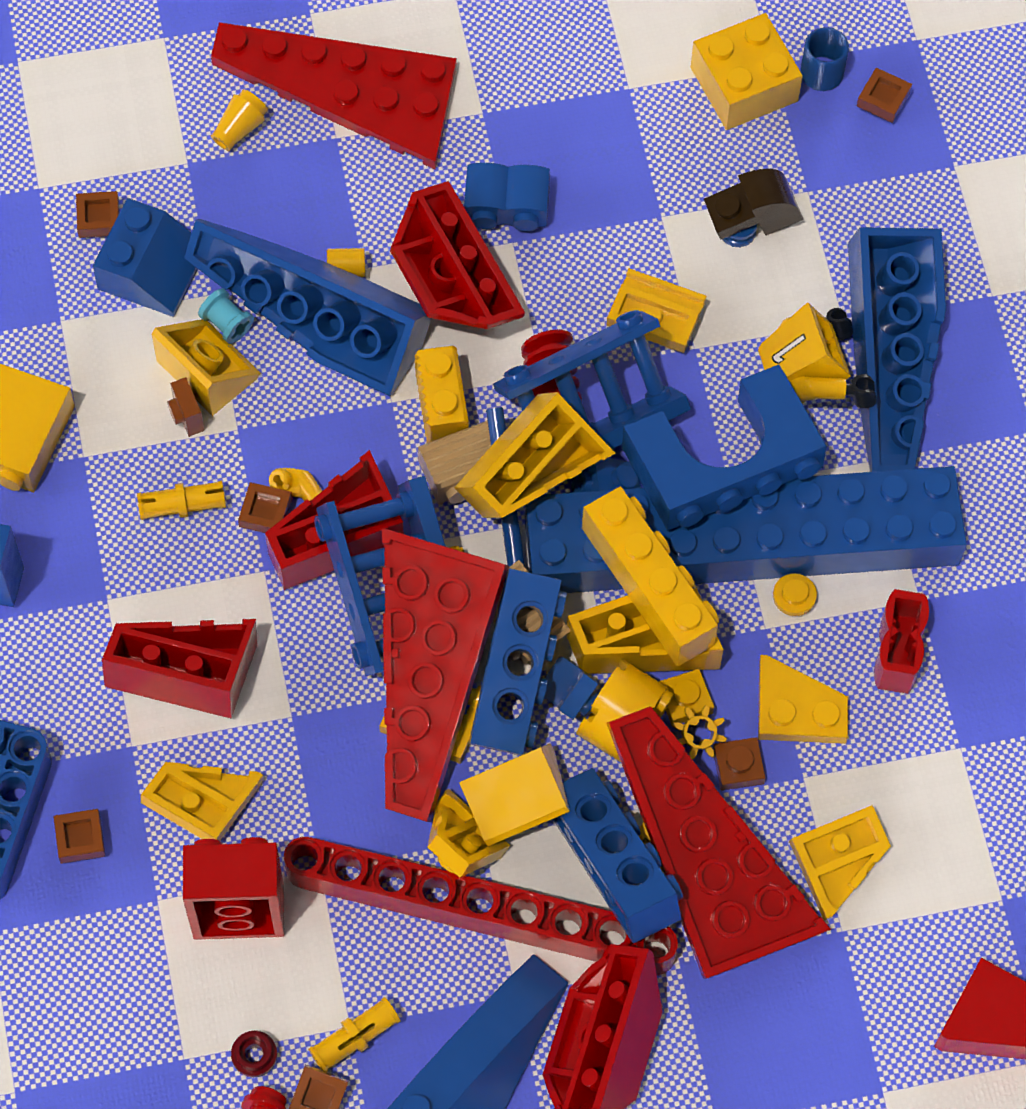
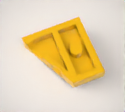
M760 655L758 740L846 744L848 738V696L768 655Z
M165 762L142 792L141 804L201 839L221 840L262 785L263 774L257 771H249V776L222 773V768L203 766L193 768L188 764Z
M447 789L437 802L427 848L438 857V861L444 869L461 878L501 859L511 845L502 840L487 846L470 807L450 789Z
M873 805L789 840L824 921L831 918L837 912L838 908L852 891L857 888L867 873L891 847Z

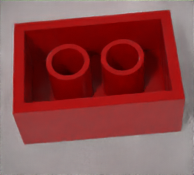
M250 837L242 839L241 844H222L217 839H200L195 841L194 845H183V902L194 940L284 937V883L276 842L268 843V840L265 838Z

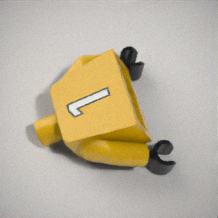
M806 303L791 317L784 319L778 329L760 344L758 352L764 370L779 364L802 403L817 399L844 400L845 396H852L853 402L857 407L870 408L876 404L874 381L869 375L860 374L854 377L852 383H846V379L851 377L838 340L850 338L853 334L852 321L847 318L846 312L843 309L833 308L824 317L810 303Z

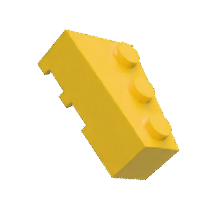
M558 392L537 394L454 488L483 518H503L547 493L549 489L561 482L582 473V470L614 455L615 452Z
M695 585V588L693 590L702 601L698 589ZM628 595L569 615L567 618V626L570 632L566 637L579 668L588 674L612 673L617 666L619 667L622 659L643 672L696 669L714 670L721 667L724 649L718 635H716L714 646L677 667Z

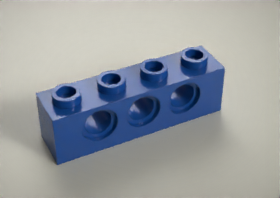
M509 568L503 587L469 739L470 745L519 756L523 755L525 747L533 748L538 728V722L531 721L534 703L543 704L548 679L540 677L544 660L552 662L557 642V636L550 634L553 617H562L567 592L559 591L562 580ZM531 608L538 612L541 618V625L537 631L525 632L518 626L517 614L520 610ZM521 651L529 656L531 669L528 674L517 676L510 672L507 666V659L512 652ZM511 694L520 700L522 710L516 719H505L499 714L497 703L501 696Z
M593 768L562 782L570 812L554 818L553 821L632 943L634 944L682 920L678 901L683 899V894L678 882L672 874L664 875L660 869L662 866L661 860L654 846L650 842L644 844L639 838V835H641L639 826L630 811L623 813L619 808V797L609 780L602 782Z

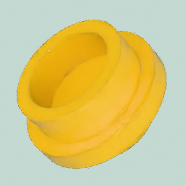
M796 573L781 577L773 590L775 605L780 611L790 616H800L809 612L813 608L817 597V591L813 582L806 576Z

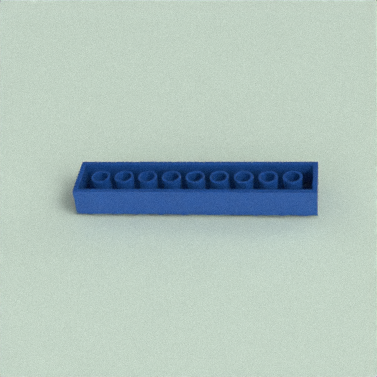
M955 466L818 475L803 480L796 478L782 484L776 491L768 495H754L744 499L737 507L731 510H717L703 516L699 522L692 526H678L668 531L644 488L623 489L629 498L634 496L640 502L645 511V521L653 532L659 531L664 536L670 548L669 556L677 567L682 565L689 574L691 573L695 584L775 579L793 573L804 576L958 566L967 545ZM613 490L546 494L526 504L524 518L529 573L562 580L559 591L567 593L623 589L582 530L583 507Z

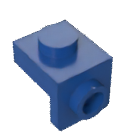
M611 458L600 460L582 470V473L572 478L571 483L573 493L614 490L620 486L623 489L641 488L640 480L630 462Z
M563 656L557 658L544 677L548 679L544 697L555 704L559 711L574 720L578 712L585 716L592 708L591 705L599 694L594 691L599 684L597 680Z

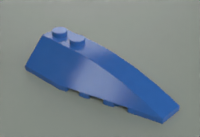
M195 220L184 256L187 261L223 289H230L245 301L244 306L253 313H260L277 326L275 329L286 339L292 338L307 350L306 354L317 363L388 396L394 394L415 360L416 352L421 350L432 319L426 316L419 303L353 273L287 247L206 220Z
M860 227L848 242L856 376L860 374L869 375L874 381V392L876 393V404L873 407L860 408L870 472L915 469L924 425L923 416L932 384L930 380L939 349V334L946 313L942 229Z
M533 954L461 1026L387 1109H506L541 1036H543L568 986V982Z

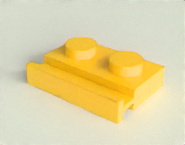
M628 268L625 280L621 284L607 316L606 326L610 327L616 324V319L626 312L634 310L643 311L657 318L660 327L644 334L646 340L685 353L701 311L706 304L707 296Z

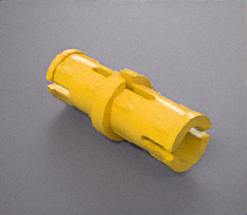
M222 480L184 487L183 483L175 484L173 489L137 493L141 520L179 514L180 518L188 517V512L221 507L226 508Z
M383 997L380 1002L352 1021L349 1017L342 1021L340 1029L308 1050L320 1069L327 1072L328 1069L357 1049L360 1053L366 1050L369 1041L394 1024H398L401 1020L386 997Z

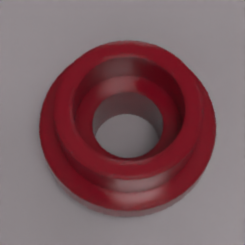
M245 1032L232 1045V1063L236 1070L244 1076H263L271 1071L276 1063L277 1048L275 1042L264 1032ZM250 1049H260L263 1052L262 1058L257 1062L248 1061L246 1054Z

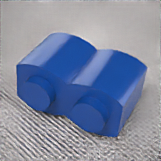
M496 163L468 164L464 208L475 227L479 229H492L498 225L507 224L514 226L517 230L526 232L546 227L550 169L537 165H514L508 167Z

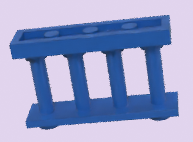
M639 310L629 311L620 315L616 319V324L530 366L520 365L511 368L504 373L503 379L493 383L495 391L507 399L511 400L517 397L523 411L535 398L532 389L554 379L563 399L611 449L622 444L623 426L661 411L664 412L669 421L691 410L686 394L671 386H663L644 335L660 327L657 318ZM628 342L647 389L645 398L632 405L626 404L607 352ZM591 360L610 407L608 417L595 423L589 422L570 370Z
M425 476L414 478L398 485L400 493L396 495V499L338 514L335 501L327 502L316 508L318 516L314 518L316 532L319 539L327 543L356 642L351 646L352 655L356 666L359 669L363 668L365 677L384 671L381 658H384L383 639L375 641L368 616L385 611V593L363 599L356 573L385 566L384 548L351 557L343 531L401 515L403 519H408L412 532L411 537L445 546Z

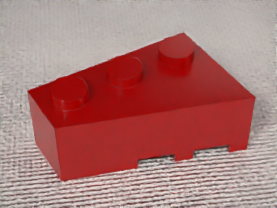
M370 450L359 458L360 462L342 476L338 474L329 481L328 487L310 501L308 499L265 532L268 555L284 590L334 571L326 541L322 542L316 532L314 518L318 516L317 507L327 502L335 501L338 514L392 500ZM401 516L343 531L350 556L384 548V544H382V528L404 534Z
M242 619V624L214 625V620H202L200 625L172 626V621L116 623L102 658L104 686L231 719L257 647L256 619Z

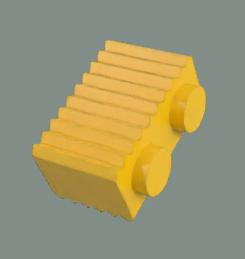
M445 346L418 350L415 354V372L427 444L469 428V420L457 348L455 346Z

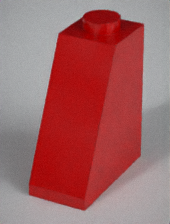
M981 958L934 1047L943 1052L1026 1059V981Z

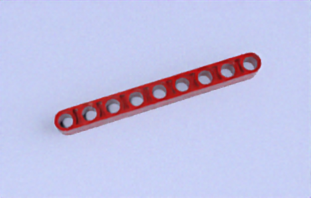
M312 837L296 838L287 845L284 851V863L288 880L294 886L301 889L595 962L603 957V952L608 947V945L601 941L600 936L604 932L615 931L623 937L624 942L620 944L623 946L644 948L648 943L659 942L667 948L668 953L665 956L654 957L657 976L669 971L675 962L678 939L670 927H666L633 944L612 911L466 875L459 878L456 874L446 870ZM302 856H311L317 861L308 870H300L293 865ZM347 866L355 867L361 872L356 879L351 881L340 879L337 873ZM390 877L399 878L404 882L403 887L395 892H388L380 885L385 879ZM432 888H441L448 894L446 899L438 903L428 901L424 895ZM475 899H485L492 907L487 912L480 914L471 911L468 908V904ZM525 909L531 911L536 918L533 922L525 925L515 922L512 915L518 910ZM571 920L579 926L580 930L573 935H563L556 929V925L561 921Z

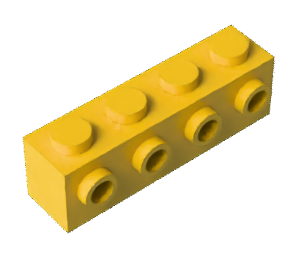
M620 486L583 507L582 530L678 667L715 645L719 618L713 606L707 600L702 602L693 590L695 588L694 581L687 569L682 565L677 567L669 556L670 548L664 536L659 531L653 532L645 521L646 514L640 502L634 496L629 498Z

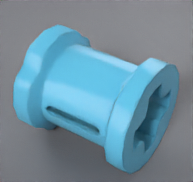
M222 288L214 291L206 298L199 308L198 316L204 321L210 320L223 333V340L228 344H232L240 340L249 331L254 322V316L248 311L242 312L230 301V294Z

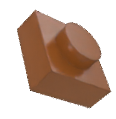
M875 68L858 97L857 107L893 123L911 92L912 84L879 68Z
M117 191L76 194L77 232L79 238L108 236L120 213Z
M187 378L171 382L173 399L167 401V405L175 425L183 423L189 437L203 432L202 413Z
M250 482L238 518L239 527L265 533L288 514L292 501L291 492Z
M757 737L715 743L713 745L714 760L721 791L763 785L766 778Z
M98 809L53 816L58 857L61 864L105 857L101 819Z
M305 1064L289 1109H339L349 1080Z

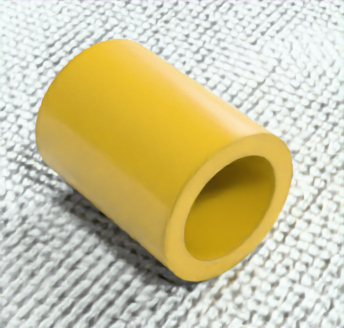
M365 248L327 249V263L357 276L365 277Z

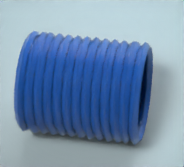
M823 27L815 29L806 38L800 72L803 75L802 80L814 90H832L843 80L849 43L842 32L834 28ZM817 57H826L833 61H821Z

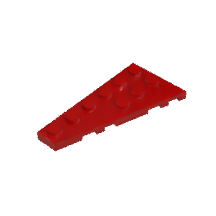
M219 22L211 54L213 66L254 85L257 83L265 85L277 91L278 96L290 102L293 99L309 106L311 112L364 137L371 135L390 144V149L402 155L407 152L422 159L424 165L436 170L457 67V58Z
M382 528V544H384L385 568H382L383 585H385L383 656L386 708H384V725H387L385 809L431 822L509 566Z
M651 706L606 723L651 843L661 860L662 872L665 876L672 874L682 891L683 899L678 901L681 922L704 979L831 930L822 917H819L804 899L805 896L797 886L792 884L775 863L776 860L733 807L728 805L716 790L715 785L690 758L683 745Z

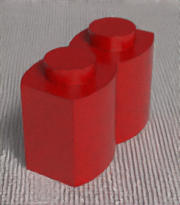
M894 589L887 600L879 627L881 646L874 666V680L878 689L909 694L916 682L924 657L922 636L929 617V603L926 595L923 593Z

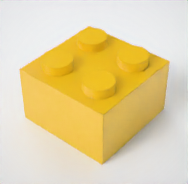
M766 13L693 41L690 68L726 130L798 102L803 75Z

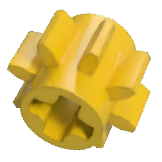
M707 705L703 707L699 716H694L689 707L685 708L684 712L688 720L684 724L679 722L672 724L675 729L682 730V738L678 740L682 745L687 744L691 747L689 751L691 759L696 757L698 749H704L709 757H713L714 750L711 745L714 741L726 742L727 740L724 736L717 734V726L725 721L724 718L711 720L708 717L710 710ZM699 720L705 721V729L711 732V736L709 739H701L699 745L693 743L694 736L687 733L689 725H697Z

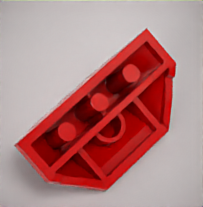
M443 182L412 192L390 252L426 316L482 329H490L523 318L525 315L524 309L450 182Z
M610 944L603 952V957L592 964L569 988L542 1074L555 1109H625L637 1099L662 1016L654 954L650 949Z

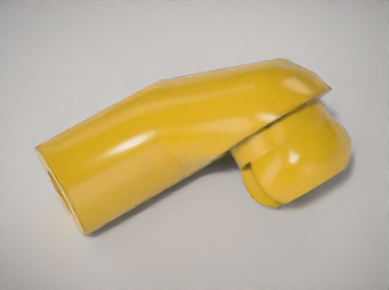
M277 468L270 473L268 478L270 487L290 491L292 497L302 498L304 501L307 499L308 501L312 500L323 491L313 475L302 469Z

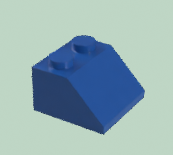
M127 198L93 264L98 290L174 317L198 270L184 258L191 232L166 211Z

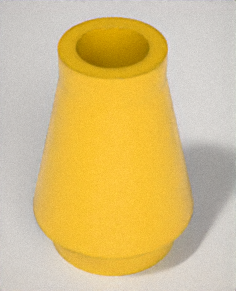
M243 89L239 95L233 94L218 126L211 134V138L221 148L230 151L235 144L265 121L264 115L268 111L267 106L248 90Z

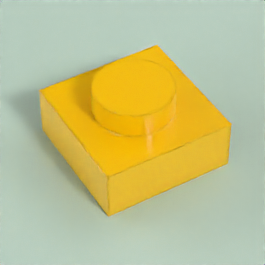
M700 669L659 681L668 687L667 690L674 694L666 709L671 725L677 722L685 723L688 720L684 709L687 707L692 710L694 716H699L703 707L707 705L710 710L709 715L713 714L714 705Z

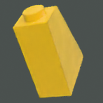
M0 364V485L13 491H19L22 488L34 493L75 408V404L69 387Z

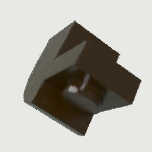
M758 169L740 174L738 177L741 183L704 198L720 240L758 223L765 236L804 220L785 175L776 169Z

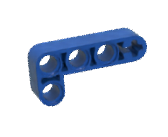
M0 720V830L7 829L11 831V835L6 841L0 843V899L5 896L9 889L52 764L51 754L45 737L39 731ZM36 748L40 750L38 756L33 760L23 761L19 759L21 753L26 749ZM18 788L26 791L24 796L18 801L9 802L4 800L6 794L13 789Z

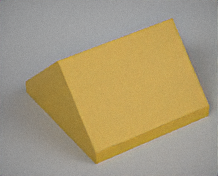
M201 319L155 327L151 334L157 362L176 381L186 377L195 399L212 416L256 381L261 374L232 344H228L223 340V336L208 321Z
M551 743L459 782L487 846H491L570 812L555 751Z

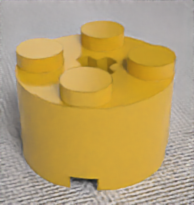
M622 659L619 667L615 668L591 705V714L587 719H583L576 735L621 762L606 723L649 706L661 718L674 694L667 690V686Z

